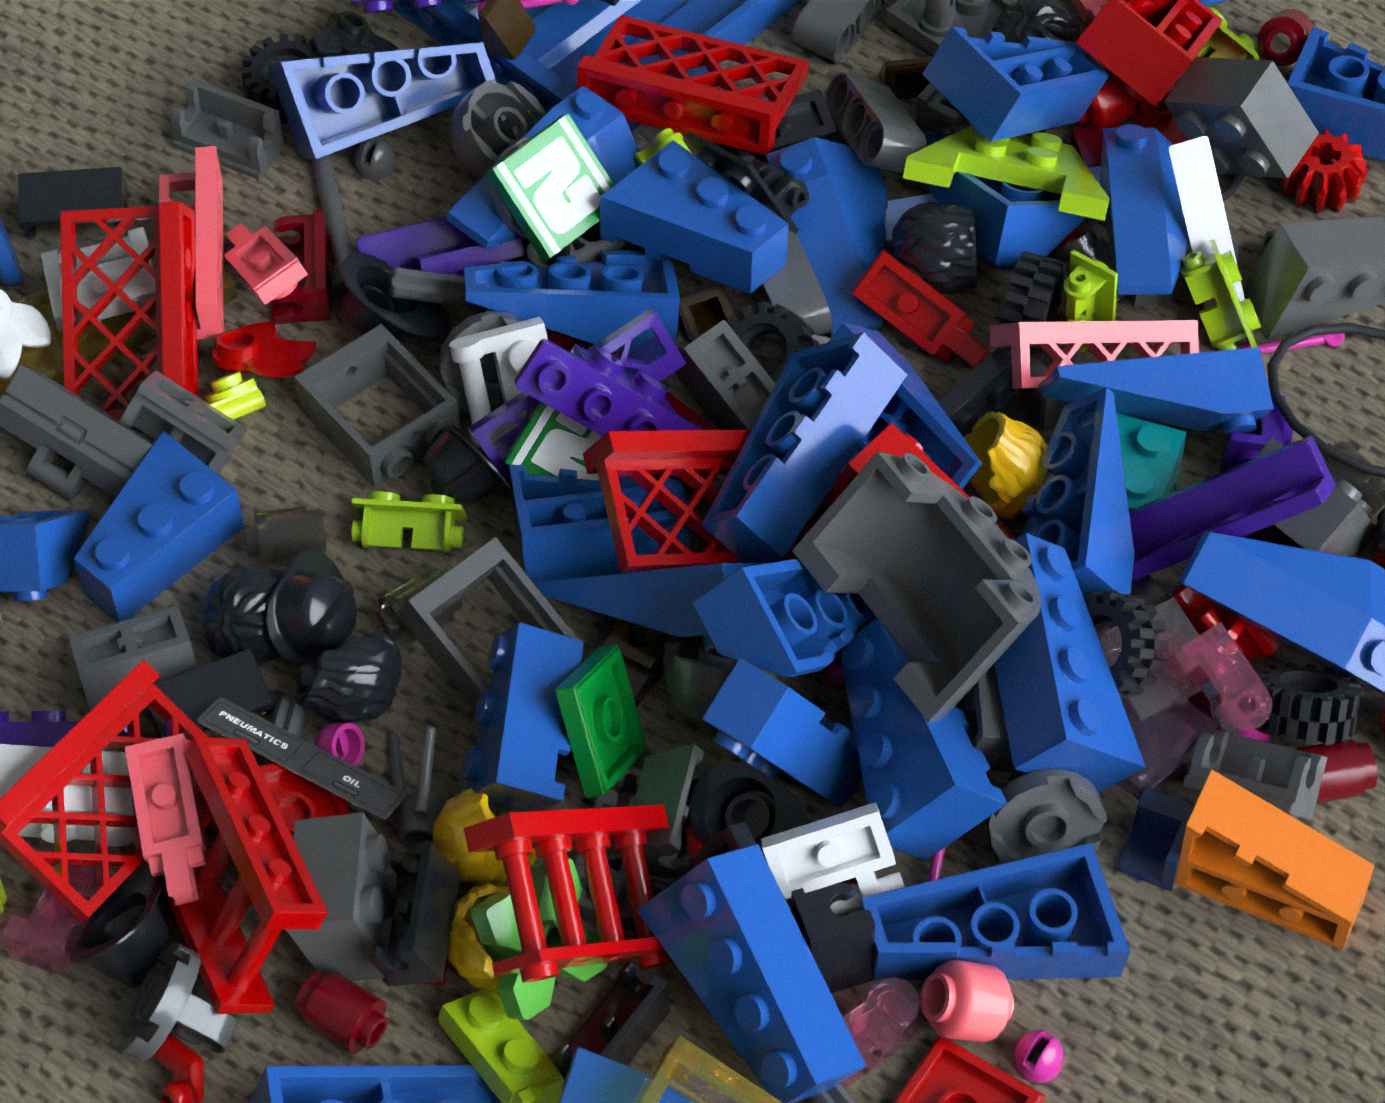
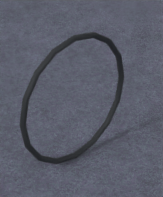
M1352 323L1309 326L1282 340L1267 364V374L1271 399L1289 427L1302 438L1312 435L1319 451L1323 455L1367 475L1385 478V467L1370 465L1330 447L1300 423L1280 394L1277 370L1288 348L1311 336L1352 333L1385 340V330Z

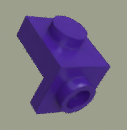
M1273 400L1274 409L1256 423L1257 428L1253 430V434L1240 432L1228 434L1220 460L1221 472L1253 460L1272 437L1283 446L1291 444L1293 430L1289 427Z

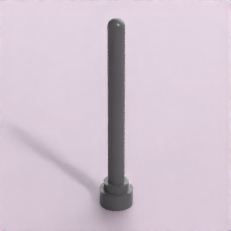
M330 154L318 159H310L321 208L324 210L328 238L335 263L328 277V283L332 299L338 305V299L345 285L341 275V263L348 255L353 254Z

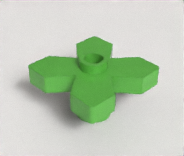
M568 858L577 901H579L583 888L573 860ZM543 863L532 870L531 875L547 948L562 947ZM495 893L472 908L471 916L479 939L489 956L498 962L523 954L510 894ZM584 929L587 944L601 943L598 933ZM608 963L559 968V976L571 982H586L604 970ZM520 973L502 975L497 989L507 1017L510 1019L529 1020L550 1006L556 977L522 983Z

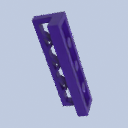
M649 308L587 349V351L593 353L598 347L610 354L618 349L617 356H613L623 363L622 371L636 379L640 373H644L660 382L686 365V362L652 308ZM651 328L655 336L629 353L632 339ZM521 392L468 427L482 448L485 457L507 482L510 480L509 465L505 464L504 458L539 400L525 392ZM527 409L526 416L519 415V413ZM505 422L520 424L493 443L487 436V434Z
M1313 436L1298 440L1130 510L1129 515L1135 554L1132 581L1191 558L1204 531L1243 537L1324 504L1335 489L1336 484Z

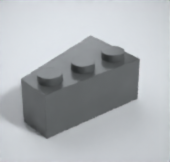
M1385 216L1286 222L1278 225L1243 287L1245 299H1251L1261 324L1260 330L1267 340L1385 303Z

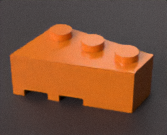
M1211 769L1186 825L1175 885L1344 950L1366 896L1375 865Z

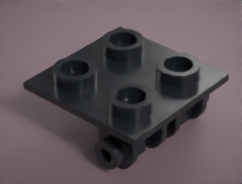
M690 132L685 135L697 151L695 155L697 158L789 224V231L795 234L798 232L799 229L790 217L798 208L804 207L809 200V192L803 181L785 174L783 171L751 155L738 157Z

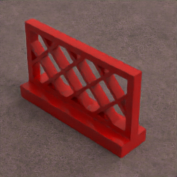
M620 15L593 57L584 55L578 64L577 90L582 86L587 87L624 113L628 121L663 130L671 128L673 132L683 135L690 132L707 141L766 155L771 152L775 145V132L809 73V61ZM626 35L647 41L627 45L623 39ZM682 48L694 53L674 57L671 51ZM657 54L662 61L642 65L638 59ZM730 60L739 62L741 65L722 69L718 62ZM705 66L709 72L689 77L686 70ZM779 72L790 76L770 81L765 74ZM752 78L756 85L737 89L733 82Z
M180 201L159 202V206L60 211L64 387L79 395V391L94 376L112 394L100 409L120 420L125 410L112 409L119 402L126 408L131 401L125 395L144 374L149 376L154 372L151 366L157 361L158 372L199 397L194 210ZM136 220H154V240L139 254L122 236ZM121 221L114 230L106 223ZM97 223L108 234L107 238L89 257L76 246V224ZM117 242L135 261L114 282L96 264ZM154 255H155V268H153V267L148 263V261H149ZM76 256L83 262L78 269ZM144 268L155 278L156 292L141 308L123 289ZM92 271L109 287V290L89 310L77 299V285ZM118 295L136 314L115 335L97 317ZM155 308L156 321L149 315ZM78 310L84 315V317L79 321V323ZM145 321L157 332V346L142 361L124 342ZM93 323L111 342L90 363L78 352V338ZM119 348L138 367L117 389L98 370ZM79 363L85 368L80 376Z
M752 429L608 431L582 453L587 474H598L620 572H642L719 563H743L701 525L704 520L693 509L701 497L711 505L713 504L719 491L711 485V482L716 475H725L727 477ZM677 475L695 490L686 505L663 486L668 476ZM629 476L647 491L638 506L621 492L618 477ZM654 498L677 517L668 531L645 513ZM809 520L796 537V545L811 529ZM684 523L707 542L701 553H692L675 538ZM635 525L659 543L653 554L636 555L631 535ZM790 550L781 559L767 561L763 563H773L785 560L798 559V557L794 554L792 550Z
M144 659L0 798V844L82 923L145 860L142 853L133 794V815L105 813L104 787L131 788L130 776L103 774L102 750L104 748L125 749L126 746L160 739L140 737L139 714L148 705L166 722L167 737L183 733L188 741V746L193 737H208L154 684L160 675ZM127 726L128 737L117 736ZM90 763L91 774L80 773ZM194 779V780H195L196 791H197V794H198V792H199V790H200V786H199L197 780ZM67 785L91 786L93 814L65 812L64 788ZM52 800V812L41 811ZM28 823L53 824L55 852H36L18 833ZM66 825L94 826L96 854L67 853ZM106 826L134 828L136 852L133 855L108 854ZM50 864H55L56 870ZM68 865L96 866L98 891L88 901L69 884ZM109 867H120L111 877L109 876Z

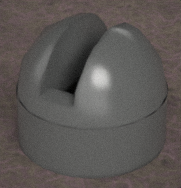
M376 138L361 142L356 147L354 155L356 172L367 180H381L388 177L395 169L394 152L388 142L376 140ZM372 155L371 163L366 162L369 156Z

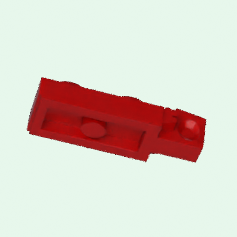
M885 250L879 253L851 291L854 296L932 356L938 355L948 362L956 353L976 368L991 351L969 334L976 326V323L967 317L968 313Z

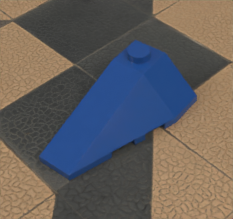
M582 86L555 105L522 138L534 136L558 117L569 113L614 185L640 166L634 157L635 153L640 151L624 113L585 86ZM484 175L448 211L446 220L485 249L523 238L510 230L497 214L490 194L491 181L487 175Z
M1134 124L1123 125L1119 128H1103L1100 185L1110 198L1105 219L1113 270L1118 273L1117 295L1171 294L1184 265L1182 258L1186 256V251L1190 244L1169 153V147L1173 144L1156 128H1144Z
M922 131L927 140V146L950 136L942 131ZM955 172L949 188L925 183L938 203L955 204L975 210L974 225L976 228L975 243L977 253L986 258L985 262L989 266L997 269H1015V265L1020 260V255L1024 251L1046 257L1087 218L1058 211L1061 194L986 179L961 172Z
M816 137L766 154L769 165L803 181L809 192L807 204L802 208H798L790 218L799 229L796 235L827 300L832 319L831 336L835 334L843 322L871 330L883 327L884 318L851 293L879 253L887 247L885 221L886 209H888V191L879 168L863 164L848 145Z
M613 250L602 252V258L599 262L580 264L577 263V259L573 255L560 256L556 258V263L550 267L538 269L535 265L526 261L464 267L465 301L497 312H508L524 321L540 317L545 324V328L592 344L598 343L649 308H652L676 346L680 296L671 257L663 255L661 260L645 255V251ZM651 328L632 339L629 353L655 336Z
M843 322L828 342L864 332L908 374L850 459L852 460L885 428L893 423L902 433L914 437L921 444L925 455L963 489L982 465L977 455L914 368L880 332Z
M1259 347L1057 366L1038 385L1041 396L1071 403L1107 387L1114 393L1116 413L1201 432L1223 430L1225 436H1228L1231 432L1249 433L1257 428L1256 423L1274 409Z
M88 510L20 511L19 515L0 516V592H13V600L15 601L39 600L47 598V589L67 583L75 562L74 557L78 553L89 522Z
M799 559L742 567L692 602L701 619L702 630L708 640L714 644L718 654L735 660L742 658L755 667L788 678L817 672L828 666L835 658L834 655L838 650L847 645L854 638L853 634L875 615L858 593H825Z
M719 563L536 582L535 585L545 597L677 637L702 636L703 647H715L705 636L701 627V619L692 602L740 568L767 563Z
M472 1065L266 1066L249 1103H502Z

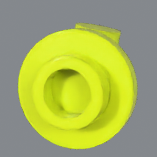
M240 371L211 382L210 385L213 392L204 397L208 404L233 420L266 406L264 397L257 387L254 377L243 380Z

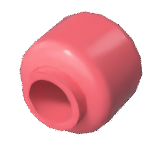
M948 960L940 964L928 976L921 990V1010L927 1018L931 1029L943 1038L981 1043L989 1042L997 1038L1006 1027L1014 1010V998L1005 974L994 965Z

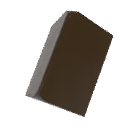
M488 0L478 14L480 39L487 53L515 60L535 33V25L519 0Z
M933 56L885 61L879 71L880 83L887 85L898 100L917 98L930 83L922 74Z
M719 284L680 299L678 325L689 344L722 320H725L732 328L733 325L727 320L735 313L724 285Z

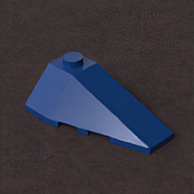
M1106 387L1063 407L1041 462L1044 468L1048 470L1038 494L1028 495L1022 510L1029 517L1023 534L1028 533L1066 549L1084 599H1087L1086 594L1092 592L1130 594L1135 556L1114 393Z
M1204 531L1178 581L1179 583L1324 667L1334 669L1336 674L1344 673L1351 677L1350 681L1356 680L1362 687L1385 694L1384 568L1367 559Z

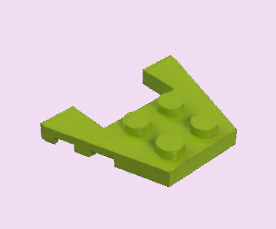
M971 126L906 158L903 173L904 179L949 188L955 172L971 174L972 176L1061 194L1058 211L1103 221L1106 218L1110 198L1072 145L1063 144L1062 139L1053 134L1037 132L1033 133L1032 137L1019 135L990 142L988 139L975 133Z

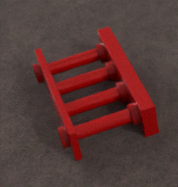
M193 737L185 752V756L200 786L197 797L203 831H205L212 816L220 831L209 852L206 853L204 851L206 865L193 868L199 900L175 906L173 897L168 896L166 880L163 891L188 948L200 954L199 974L216 1013H271L275 1004L259 971L282 929L318 930L328 912L247 740ZM233 859L240 875L226 897L220 880ZM251 903H253L260 920L246 942L239 925Z
M664 805L510 812L464 828L469 853L494 851L496 860H503L523 953L492 963L494 976L520 973L522 983H530L558 976L559 968L637 960L639 970L673 963V960L637 911L654 898L643 847L648 845L646 835L669 828ZM611 845L613 852L620 853L638 939L625 940L605 850L610 848ZM572 846H574L575 855H582L601 943H586L567 852L572 850ZM532 848L535 849L537 858L543 857L562 947L547 948L527 856L533 852Z

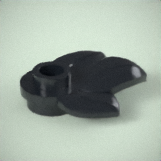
M349 11L330 15L325 27L316 30L312 38L316 51L323 56L400 50L392 42L374 34L362 16Z

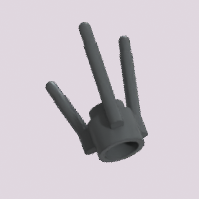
M427 726L424 730L417 791L410 794L409 800L406 801L405 797L394 809L392 833L398 834V841L409 848H416L417 843L433 842L434 823L445 806L444 798L438 793L430 791L436 734L433 726ZM391 733L388 736L391 784L405 792L399 736L397 733ZM462 779L455 796L465 791L466 780Z

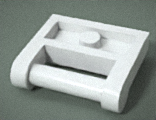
M144 227L128 230L129 236L122 237L139 254L149 246ZM116 242L96 265L111 280L116 282L135 259ZM101 243L83 247L80 250L89 257ZM57 249L41 253L54 320L58 330L61 331L63 330L61 253L59 254ZM76 256L78 269L83 262ZM151 258L148 261V263L153 267V262ZM142 268L126 285L123 291L142 308L156 292L155 278ZM90 271L77 285V299L90 310L109 290V287L94 272ZM117 295L97 318L103 320L133 312L134 310ZM78 310L79 323V321L84 317V315Z
M540 317L460 337L449 344L453 362L459 363L472 425L491 413L480 358L485 354L493 352L503 403L505 404L523 392L516 387L514 379L541 339L548 340L545 324ZM527 409L519 413V415L526 416ZM505 422L487 434V436L493 443L520 424ZM468 428L471 443L479 448V443Z

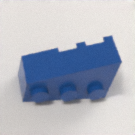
M951 26L922 74L970 121L973 131L990 142L1079 122L1109 77V74L1075 42L1026 36L1022 44L1003 42L1005 36L1000 32L989 31L985 39L971 38L966 36L968 33L965 28Z
M674 140L600 196L601 239L616 243L620 238L644 247L645 255L661 260L662 256L665 255L690 264V272L749 294L786 266L789 224Z
M163 430L74 557L84 595L117 623L131 618L244 528L237 490Z
M509 464L512 511L522 568L534 585L536 582L632 573L620 572L600 481L578 479L577 470L560 469L558 477L526 474L525 465ZM629 476L618 477L621 492L638 506L647 491ZM667 478L663 486L686 505L681 480ZM655 498L645 511L666 531L670 529L677 518ZM684 523L675 538L690 550V528ZM635 525L631 535L636 555L653 554L659 543Z
M521 622L503 631L502 636L496 635L490 647L487 667L493 669L489 691L484 690L481 693L475 709L474 722L481 725L476 747H469L462 765L461 779L467 781L465 790L472 788L475 793H484L488 796L489 805L514 812L541 811L564 800L565 784L555 782L558 754L567 756L571 745L568 735L562 733L564 721L555 689L581 665L584 641Z
M739 658L702 718L718 730L713 741L743 760L744 763L760 769L772 779L780 771L839 808L848 801L862 778L856 739L851 734L852 731L838 722L834 724L824 717V711L793 689Z

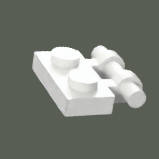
M876 802L761 839L767 863L785 900L791 898V891L803 888L806 893L856 877L858 885L853 886L854 896L847 901H836L830 907L833 913L841 916L859 910L862 897L905 887L900 872L878 879L874 872L896 864Z

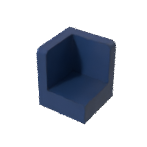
M1145 787L1137 804L1132 833L1118 862L1119 872L1172 891L1175 885L1186 825L1195 805Z

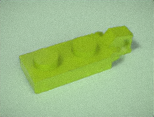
M481 989L442 1005L438 1016L440 1026L502 1103H558L565 1081L562 1074H560L561 1072L554 1066L553 1062L519 1020L507 1017L502 1000L497 993Z

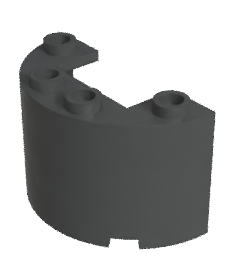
M877 451L792 551L825 593H858L912 661L908 662L893 679L927 722H935L943 719L1037 617L1041 608L1040 592L1036 580L1028 567L1032 563L1030 554L1022 545L1009 539L995 524L997 516L987 503L974 496L968 499L953 486L933 474L921 459L911 453H904L902 457Z

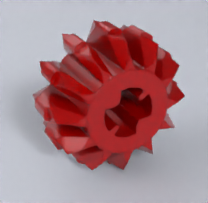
M1326 127L1322 134L1317 135L1288 178H1279V181L1282 182L1283 196H1295L1297 209L1308 204V202L1313 203L1317 214L1320 213L1325 204H1328L1329 207L1339 213L1345 202L1355 203L1367 175V161L1363 159L1362 145L1349 144L1347 133L1338 137L1332 136Z

